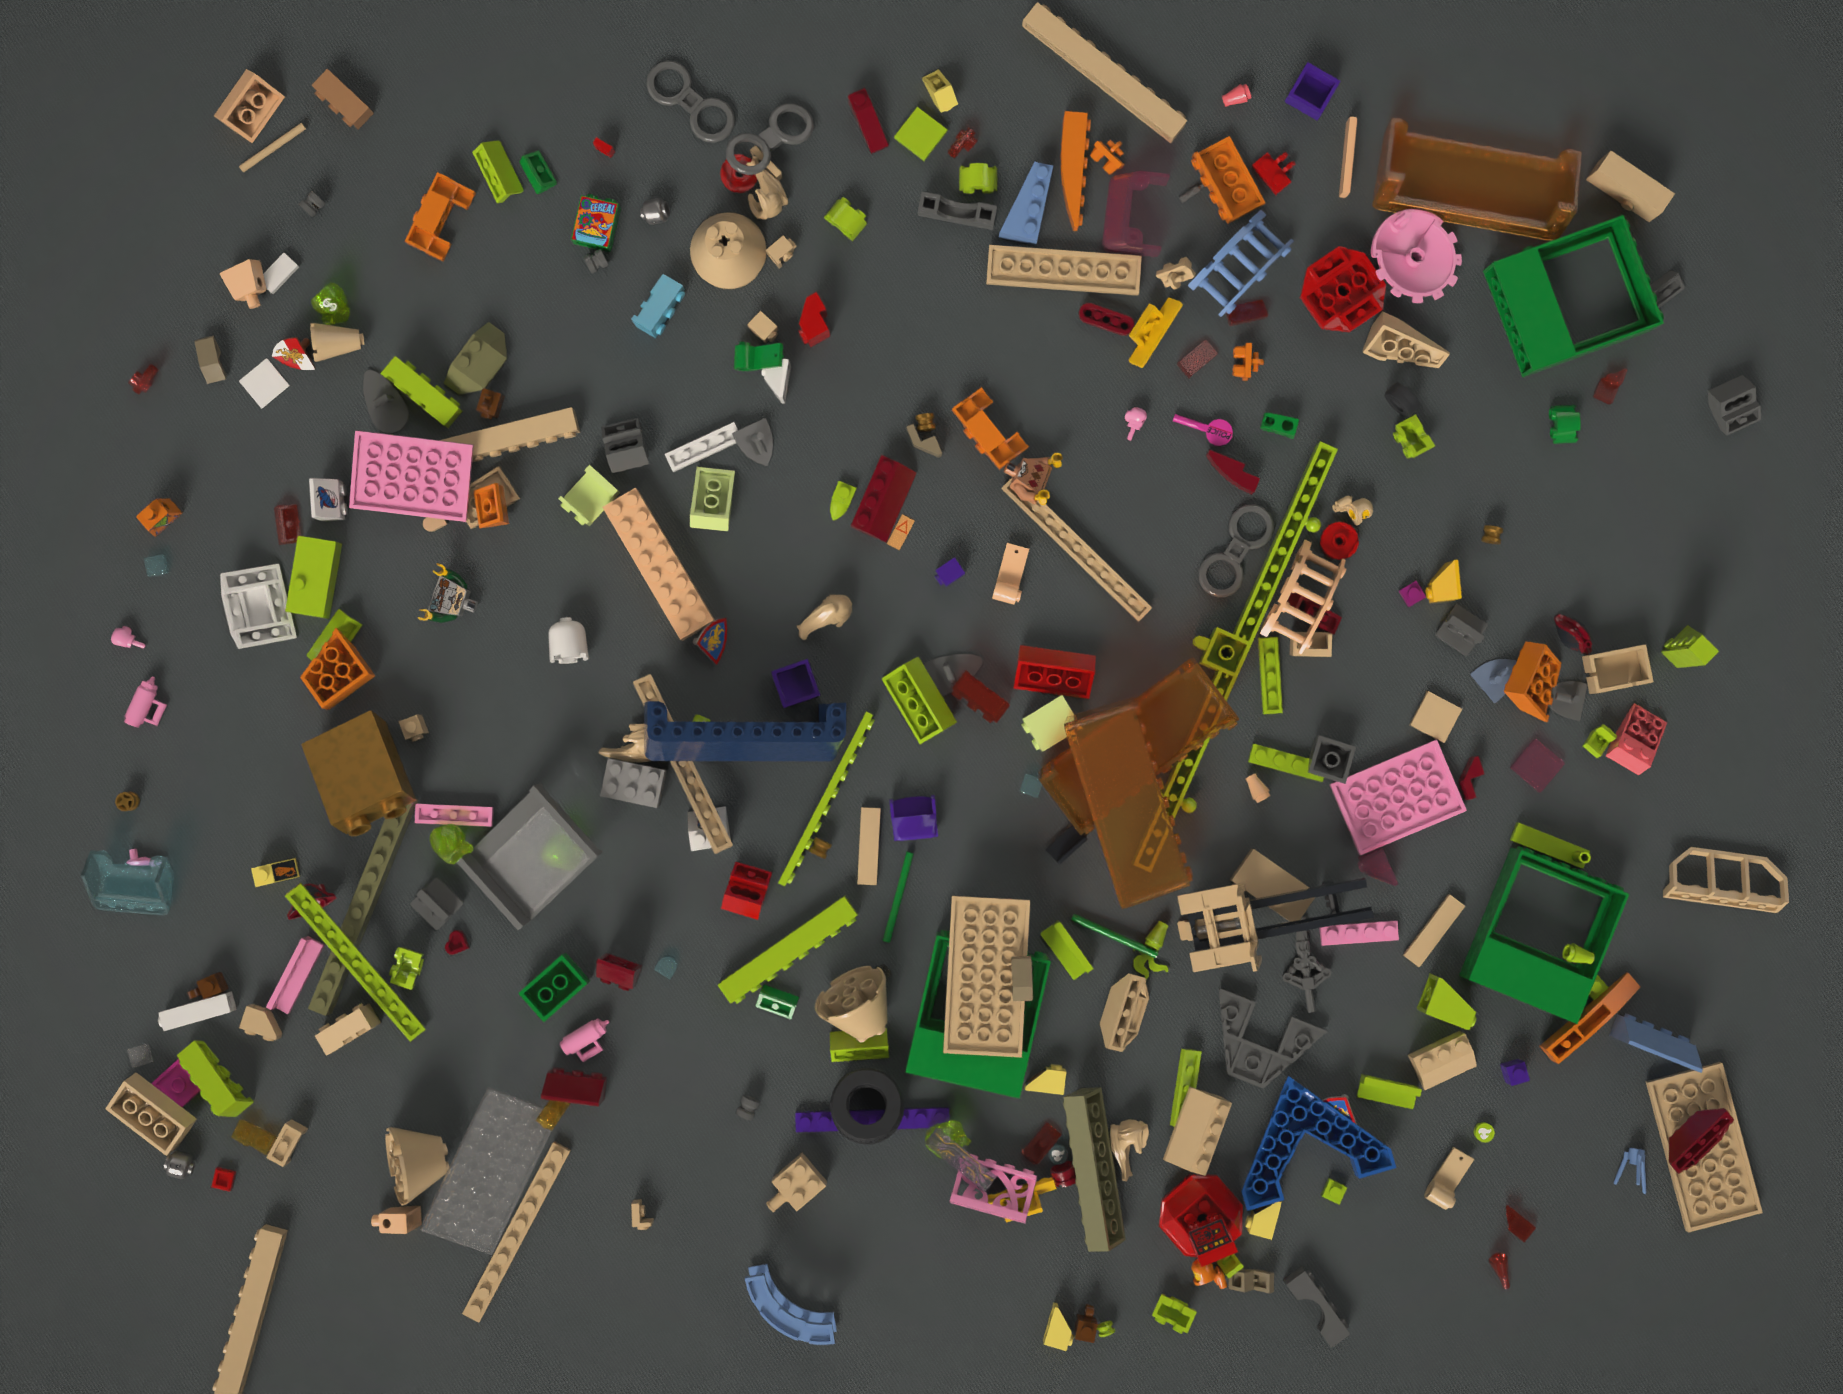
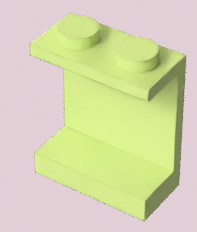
M589 465L584 470L586 471L585 475L564 498L562 496L558 498L562 502L560 506L568 513L570 511L575 513V519L582 526L585 523L590 526L604 511L603 506L612 502L620 494L612 484Z
M1063 695L1022 719L1024 723L1021 724L1026 734L1031 733L1034 738L1031 742L1035 749H1040L1041 752L1082 728Z

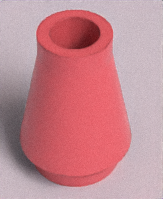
M1240 84L1222 96L1225 107L1248 102V99H1251L1247 84Z

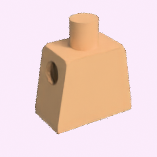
M248 259L220 273L235 300L247 301L250 309L260 306L257 296L266 292L260 260Z
M421 1206L388 1208L379 1213V1215L372 1216V1226H379L380 1233L407 1234L422 1225Z

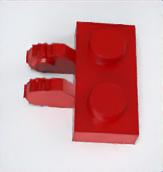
M1267 152L1252 165L1253 169L1275 195L1292 182L1286 173L1296 163L1294 161L1289 162L1283 169L1278 166L1280 162L1287 158V152H1284L1275 161Z

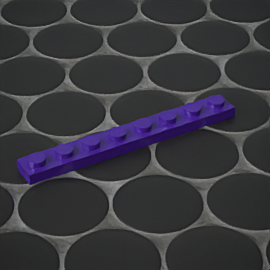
M949 1107L904 1108L903 1118L898 1129L949 1128ZM885 1109L849 1110V1112L858 1123L869 1125L880 1120ZM830 1111L795 1112L796 1132L839 1131L832 1120Z

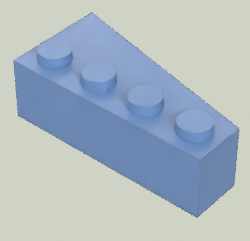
M1034 162L999 233V238L1036 246L1053 165Z

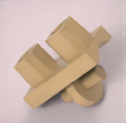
M1184 257L1176 265L1172 263L1165 264L1162 270L1156 272V277L1162 280L1166 288L1171 286L1173 289H1178L1181 286V282L1195 278L1196 273L1191 268L1192 263L1190 260Z

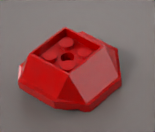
M1338 246L1307 267L1300 299L1321 329L1350 333L1383 310L1386 284L1383 280H1379L1376 275V269L1365 253ZM1338 288L1345 289L1346 296L1340 295Z
M1190 1174L1161 1199L1159 1227L1184 1256L1197 1257L1185 1231L1188 1224L1198 1221L1197 1218L1200 1214H1206L1207 1216L1214 1213L1217 1215L1221 1214L1233 1241H1235L1242 1235L1243 1205L1216 1174L1206 1176Z

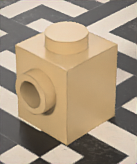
M415 715L399 721L405 740L412 739V742L423 739V735L429 733L422 715Z

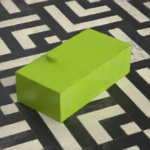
M298 536L285 612L330 619L342 549L341 543Z

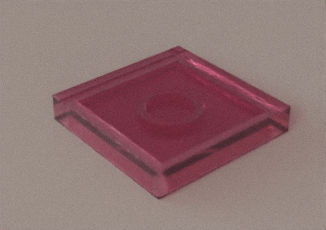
M1533 739L1511 765L1510 769L1541 793L1565 763L1541 742Z

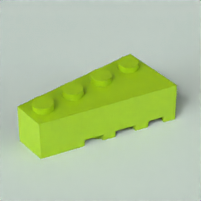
M1688 625L1674 639H1669L1664 644L1665 648L1661 651L1676 668L1706 665L1719 652L1701 633Z
M194 1040L177 1054L181 1067L188 1071L190 1080L199 1087L201 1096L211 1105L210 1109L216 1116L237 1117L254 1103L250 1097L246 1099L241 1093L243 1088L239 1083L236 1084L229 1078L231 1073L223 1066L217 1064L220 1060L204 1041Z

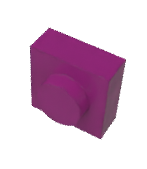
M1417 581L1399 590L1408 607L1426 598Z

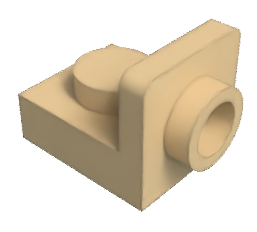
M642 1199L634 1200L631 1204L632 1227H637L638 1230L649 1229L653 1225L654 1219H642V1217H645V1205H642Z

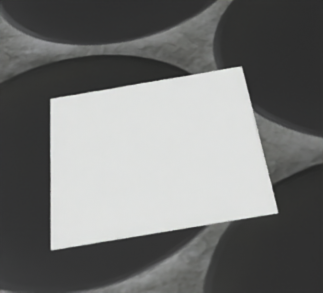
M267 358L239 380L261 409L289 387V384Z

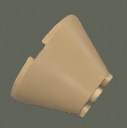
M720 213L706 219L695 231L690 247L691 260L699 276L715 287L722 289L739 288L753 281L764 266L767 254L766 242L759 227L749 218L737 213Z
M863 966L850 970L834 979L830 983L831 987L825 993L822 991L815 1002V1011L818 1016L856 1038L859 1042H864L874 1035H881L885 1032V1025L888 1021L886 976L879 967L872 969L871 966Z
M389 1127L386 1129V1131H389V1134H385L388 1165L391 1177L395 1176L396 1186H394L397 1199L403 1206L416 1198L446 1173H450L449 1163L445 1161V1155H448L446 1143H443L441 1137Z

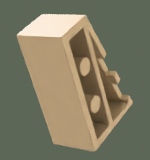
M362 1003L352 1009L353 1012L346 1015L345 1013L336 1018V1023L330 1026L328 1023L319 1029L320 1033L315 1035L326 1056L381 1023L370 1003L365 1006Z

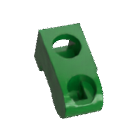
M1264 413L1260 429L1294 439L1299 419L1273 413Z

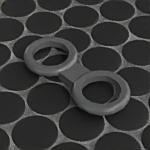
M667 60L658 63L651 69L647 76L646 84L650 96L654 101L662 105L673 106L679 104L690 114L691 129L699 139L705 142L716 143L723 141L730 135L735 123L732 108L728 103L719 98L710 97L703 99L691 89V76L683 65L676 61ZM663 70H676L682 75L684 85L681 92L676 96L664 97L656 91L654 86L655 79ZM706 107H719L726 113L727 124L721 132L707 134L699 128L698 116Z
M784 103L777 106L771 112L769 128L759 135L752 133L738 134L728 142L725 151L726 159L730 166L737 172L745 175H756L763 172L770 163L771 152L783 143L789 145L803 143L812 135L814 123L809 111L794 103ZM785 112L796 113L804 119L806 129L797 136L787 135L779 129L777 118ZM742 142L754 143L763 152V159L754 166L743 165L735 158L734 148Z
M1246 504L1239 507L1232 514L1229 521V533L1232 540L1226 550L1207 556L1201 563L1198 571L1199 582L1209 595L1217 598L1228 597L1241 587L1244 579L1241 561L1249 549H1258L1264 546L1271 539L1274 532V521L1271 514L1264 507L1256 504ZM1255 512L1264 518L1266 531L1261 539L1247 541L1239 535L1237 522L1242 514ZM1217 560L1229 562L1235 570V581L1230 588L1225 590L1213 588L1206 578L1209 565Z

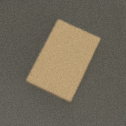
M500 466L470 484L466 521L470 529H474L479 525L474 490L499 483L504 488L506 507L520 499Z

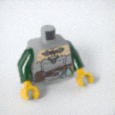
M437 563L441 567L440 572L433 570V573L439 576L428 610L419 609V611L425 612V617H418V619L423 621L429 619V621L445 623L455 620L458 616L462 617L465 610L474 613L478 602L469 599L471 591L467 589V583L458 573L446 569L442 564Z

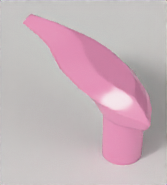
M137 849L129 850L130 860L126 863L134 866H147L163 863L165 859L138 858Z

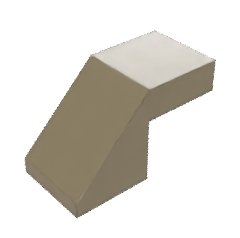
M214 335L195 340L199 366L207 384L225 380L227 375L219 360L221 351Z
M914 424L906 427L913 447L938 458L942 456L935 436L920 441Z
M1011 956L1013 1001H1033L1031 956Z
M1241 1269L1229 1278V1289L1244 1293L1251 1290L1269 1294L1273 1293L1274 1273L1260 1269Z

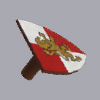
M297 337L286 338L278 342L273 349L272 357L289 367L299 370L316 369L305 351L311 343L308 338H304L301 343Z

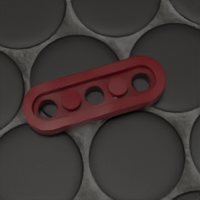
M1092 303L1083 304L1078 313L1082 322L1122 336L1129 335L1134 328V321L1131 317ZM1090 311L1091 316L1086 317L1084 313ZM1103 318H1109V323H1104ZM1125 323L1127 329H1122L1121 324Z

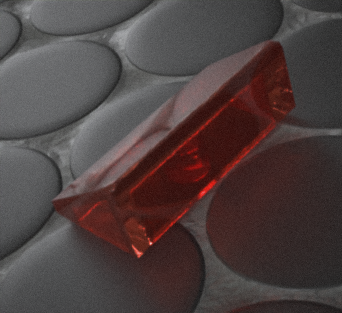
M1263 299L1239 304L1230 314L1226 312L1229 326L1268 317Z
M297 504L277 505L274 507L279 545L297 543L298 536H301Z

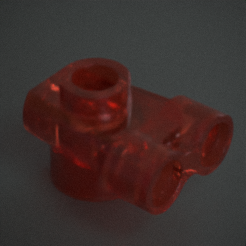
M968 128L966 131L962 129L955 137L957 140L948 150V154L952 158H956L963 148L969 152L978 142L974 137L975 132L971 128Z
M149 364L143 374L136 371L128 383L133 386L132 390L135 393L140 394L142 391L146 393L152 386V383L149 381L155 377L159 370L154 365Z

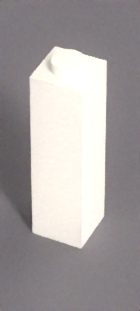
M232 991L159 1012V1025L163 1028V1031L235 1011L237 1009Z

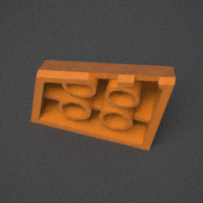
M335 628L330 639L324 643L322 650L311 661L300 678L321 708L330 710L374 678L375 674L355 646L338 628Z
M1525 641L1517 662L1512 668L1510 678L1505 684L1504 692L1520 710L1544 722H1548L1549 715H1546L1548 705H1552L1553 702L1551 691L1552 687L1557 685L1562 663L1546 644Z

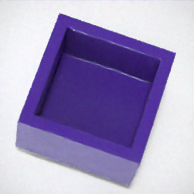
M1307 62L1287 96L1285 103L1318 121L1341 81Z
M808 659L771 671L783 708H788L821 696Z

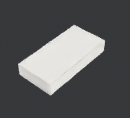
M285 253L263 274L266 289L272 294L299 268Z

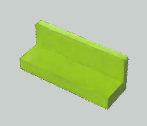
M499 140L482 142L472 152L497 203H502L510 195L519 194L524 191Z
M338 609L307 653V657L311 661L317 657L324 643L332 636L335 628H338L351 642L362 624L348 616L341 609Z
M1059 920L1041 932V936L1073 980L1083 973H1088L1094 969Z
M887 1028L881 1035H874L864 1042H859L844 1031L830 1032L831 1061L889 1058Z
M1361 1074L1357 1096L1413 1109L1416 1096H1421L1422 1089L1414 1085Z

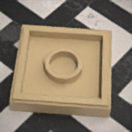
M1427 691L1409 725L1445 743L1462 709Z

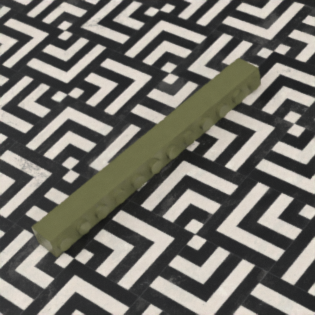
M419 799L406 805L407 811L403 815L393 819H385L340 928L357 948H359L414 813L415 804L418 803ZM332 951L308 1009L325 1016L333 1012L349 973V970Z

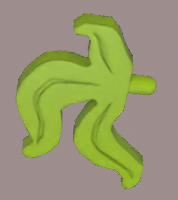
M1140 951L1141 955L1136 956L1133 961L1135 970L1144 975L1146 980L1149 977V972L1144 967L1147 960L1150 970L1154 972L1169 971L1166 965L1156 964L1153 957Z

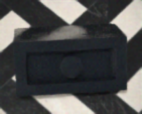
M1073 824L1045 850L1060 865L1085 843L1088 838Z

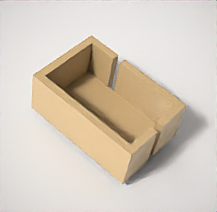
M1646 644L1582 656L1585 673L1590 675L1586 677L1589 694L1654 682Z

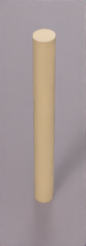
M301 122L239 166L243 172L247 171L306 130L305 126Z

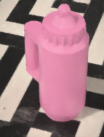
M152 676L148 681L143 680L141 685L138 686L124 716L126 718L125 723L137 728L144 721L158 726L167 704L155 700L158 689L154 682L155 677ZM152 703H155L158 707L152 720L146 718Z
M599 1018L594 1021L591 1020L563 1037V1040L560 1041V1046L566 1055L577 1053L581 1061L585 1062L603 1051L597 1039L607 1032L606 1026L609 1024V1020L601 1021ZM594 1042L596 1046L582 1054L580 1050Z

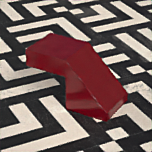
M1471 756L1458 781L1465 800L1477 798L1470 779L1485 774L1479 756Z

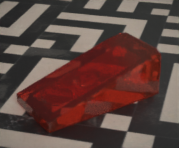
M1204 340L1180 360L1177 365L1190 379L1218 353L1207 340Z
M1046 1122L1025 1146L1021 1154L1034 1165H1038L1061 1137V1134Z

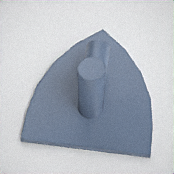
M1493 660L1484 663L1470 674L1494 704L1506 694L1504 692L1505 684L1510 678L1516 660Z

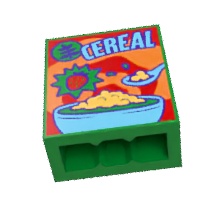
M587 194V196L581 195L571 236L573 244L593 249L601 248L602 251L611 252L621 211L617 201L610 198L601 200L598 199V196Z

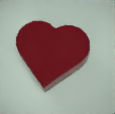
M461 930L451 932L449 941L445 944V951L451 955L470 948L465 934Z

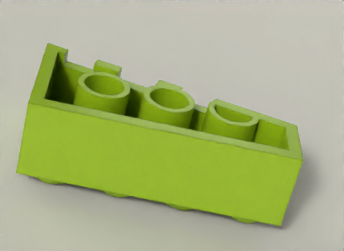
M394 356L380 374L393 382L398 389L407 394L419 406L423 407L425 411L441 424L449 428L463 412L459 408L460 403L452 397L450 399L445 397L444 394L446 392L438 385L433 387L429 383L431 379L425 374L421 373L419 375L414 371L416 367L408 360L404 363Z

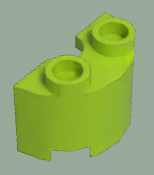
M971 163L970 167L961 166L959 168V191L972 194L975 190L979 189L984 194L994 193V191H997V167H988L986 163Z
M844 197L841 200L838 199L823 217L830 224L837 227L851 241L867 225L864 220L866 215L859 209L854 210L851 207V203Z
M1416 414L1395 425L1396 432L1393 433L1396 442H1400L1403 446V453L1408 459L1411 457L1415 458L1435 447L1430 436L1423 430V425Z
M398 947L394 955L397 964L392 965L389 976H392L390 983L412 990L415 986L416 977L421 973L424 962L422 957L424 954L404 947Z
M1161 1294L1152 1316L1155 1317L1154 1320L1158 1323L1165 1325L1168 1322L1172 1324L1173 1330L1183 1334V1332L1188 1333L1197 1311L1189 1308L1187 1303L1173 1296L1169 1298L1165 1294Z

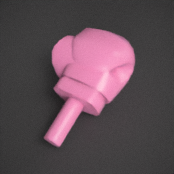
M1134 407L1130 411L1127 410L1125 420L1129 422L1127 426L1131 427L1127 440H1132L1135 429L1140 431L1147 418L1145 410Z
M129 627L116 628L112 634L111 641L115 645L128 648L135 645L143 649L146 647V644L135 640L136 636L132 635V630Z

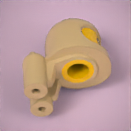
M1345 496L1336 501L1335 505L1332 506L1335 512L1347 511L1356 526L1373 514V505L1368 499L1361 498L1352 502V496Z

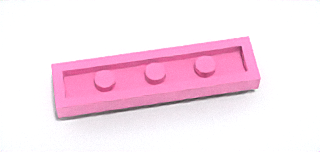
M415 804V823L493 826L494 807Z
M1398 921L1338 924L1320 928L1321 945L1399 940Z

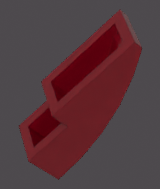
M1212 450L1207 452V459L1227 481L1251 495L1255 493L1260 478L1243 472L1244 463Z

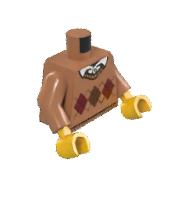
M1054 453L1051 459L1050 457L1023 458L1017 466L1008 462L1004 473L1012 476L1010 488L1015 491L1022 501H1029L1035 505L1039 500L1041 505H1045L1047 499L1050 498L1049 491L1044 490L1052 470L1050 466L1053 464L1055 468H1060L1063 457L1061 453Z

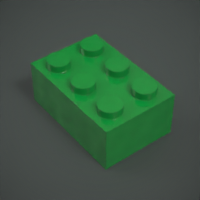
M565 952L518 994L539 1018L545 1022L590 983L591 980Z

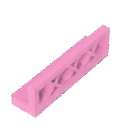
M309 936L301 938L266 1008L270 1010L277 1008L286 1014L291 1012L325 944Z

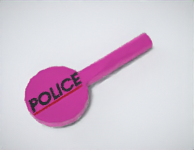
M1177 414L1174 415V422L1206 432L1207 440L1215 446H1223L1232 438V427L1225 420H1213L1207 425Z

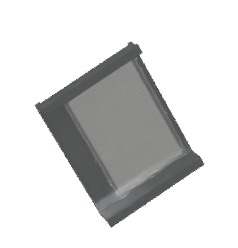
M541 782L534 785L529 790L530 793L469 853L457 861L458 865L517 930H520L529 923L603 852L596 847L543 788Z

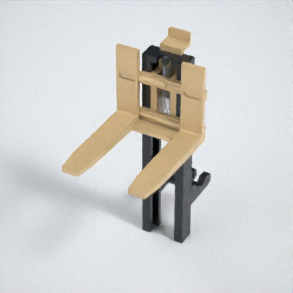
M1366 878L1339 883L1329 880L1322 882V885L1250 900L1245 898L1244 895L1247 887L1246 882L1177 896L1181 915L1188 914L1189 920L1177 923L1180 938L1182 941L1193 940L1196 951L1189 953L1193 972L1251 962L1253 972L1259 970L1262 962L1261 955L1257 956L1256 952L1259 946L1258 939L1374 918L1371 906L1340 912L1336 893L1367 888ZM1325 896V900H1329V902H1326V906L1331 907L1332 912L1328 915L1255 928L1252 909Z

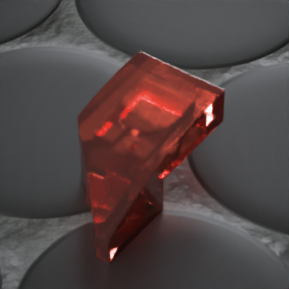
M1622 369L1613 374L1610 373L1602 378L1597 385L1593 398L1611 405L1619 386L1624 381L1627 369Z
M1506 1205L1508 1230L1525 1243L1536 1227L1509 1205Z

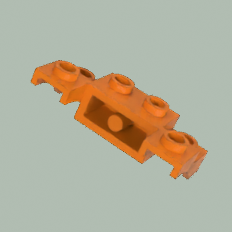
M437 172L427 194L425 193L421 199L422 205L419 211H416L413 216L414 222L405 242L444 262L452 244L439 238L442 228L453 205L455 204L468 210L476 192Z
M981 387L953 407L952 412L964 425L965 429L963 432L969 439L973 438L977 443L975 445L977 450L981 454L985 453L1000 470L1008 462L1027 450L1029 446L1020 437L1018 432L1007 440L1003 437L984 413V410L993 404V400L989 398Z

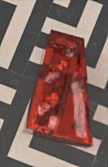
M963 670L950 687L953 690L951 694L958 700L962 698L968 702L966 706L974 712L977 710L982 712V718L990 724L992 721L997 723L1010 706L1007 701L986 687L980 680L973 677L967 670Z

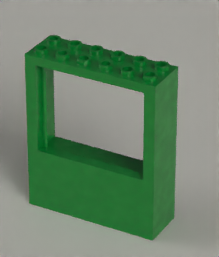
M1624 215L1495 261L1483 270L1522 378L1647 333L1664 324V315L1657 306V296L1650 287L1649 275L1644 271L1643 259L1638 255L1636 240L1631 236L1629 231L1630 224ZM1608 239L1639 321L1573 344L1543 262Z
M1519 846L1517 849L1510 848L1459 976L1578 1024L1629 894L1624 892L1623 887L1606 883L1604 879L1590 875L1587 877L1589 874L1587 872L1573 868L1570 870V866L1562 862H1551L1552 858L1542 854L1533 855L1535 851ZM1521 864L1603 897L1583 946V949L1594 953L1592 964L1577 963L1574 965L1494 932Z
M941 930V933L936 932L906 1063V1073L1020 1099L1051 963L1049 957L1043 952L1035 951L1034 954H1031L1027 951V956H1031L1033 966V1001H1025L1022 1057L943 1053L945 1020L933 1018L931 1015L946 950L949 947L950 931Z

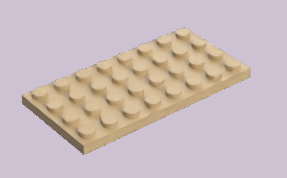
M952 896L943 1053L1022 1057L1025 1001H1013L1011 956H1027L1030 900Z
M1721 1062L1702 1066V1073L1691 1069L1646 1081L1683 1224L1687 1232L1763 1213L1725 1070ZM1725 1108L1734 1121L1729 1125V1129L1722 1140L1695 1166L1678 1174L1668 1162L1669 1137L1696 1111Z

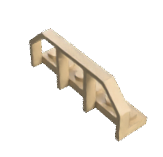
M1690 847L1669 865L1670 883L1663 890L1664 898L1778 913L1789 903L1787 877L1767 857ZM1689 854L1705 856L1707 860L1708 888H1702L1699 885H1682L1677 882V864ZM1714 858L1741 862L1742 893L1736 890L1724 891L1716 888ZM1749 863L1762 864L1780 882L1781 898L1773 895L1760 896L1757 893H1750Z

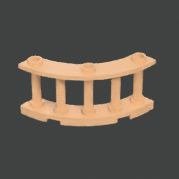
M1304 540L1295 555L1291 567L1293 571L1290 577H1287L1280 591L1281 596L1277 601L1279 604L1274 603L1260 631V634L1266 637L1270 631H1277L1300 643L1298 651L1300 654L1303 653L1305 648H1310L1313 642L1312 636L1325 611H1329L1333 605L1332 596L1340 578L1342 579L1347 570L1344 567L1345 559L1342 558L1339 565L1336 566L1313 554L1310 550L1311 542ZM1309 560L1333 572L1332 579L1308 568L1305 561ZM1305 574L1328 586L1325 597L1323 598L1299 586V583L1296 582L1299 575ZM1291 592H1296L1321 605L1315 618L1289 605L1287 600ZM1287 612L1311 624L1306 635L1302 636L1278 624L1279 622L1276 620L1280 613Z

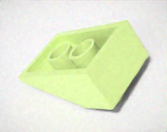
M697 467L690 511V527L720 531L729 530L735 471Z

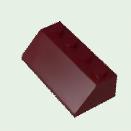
M881 455L852 521L851 528L887 543L917 472Z

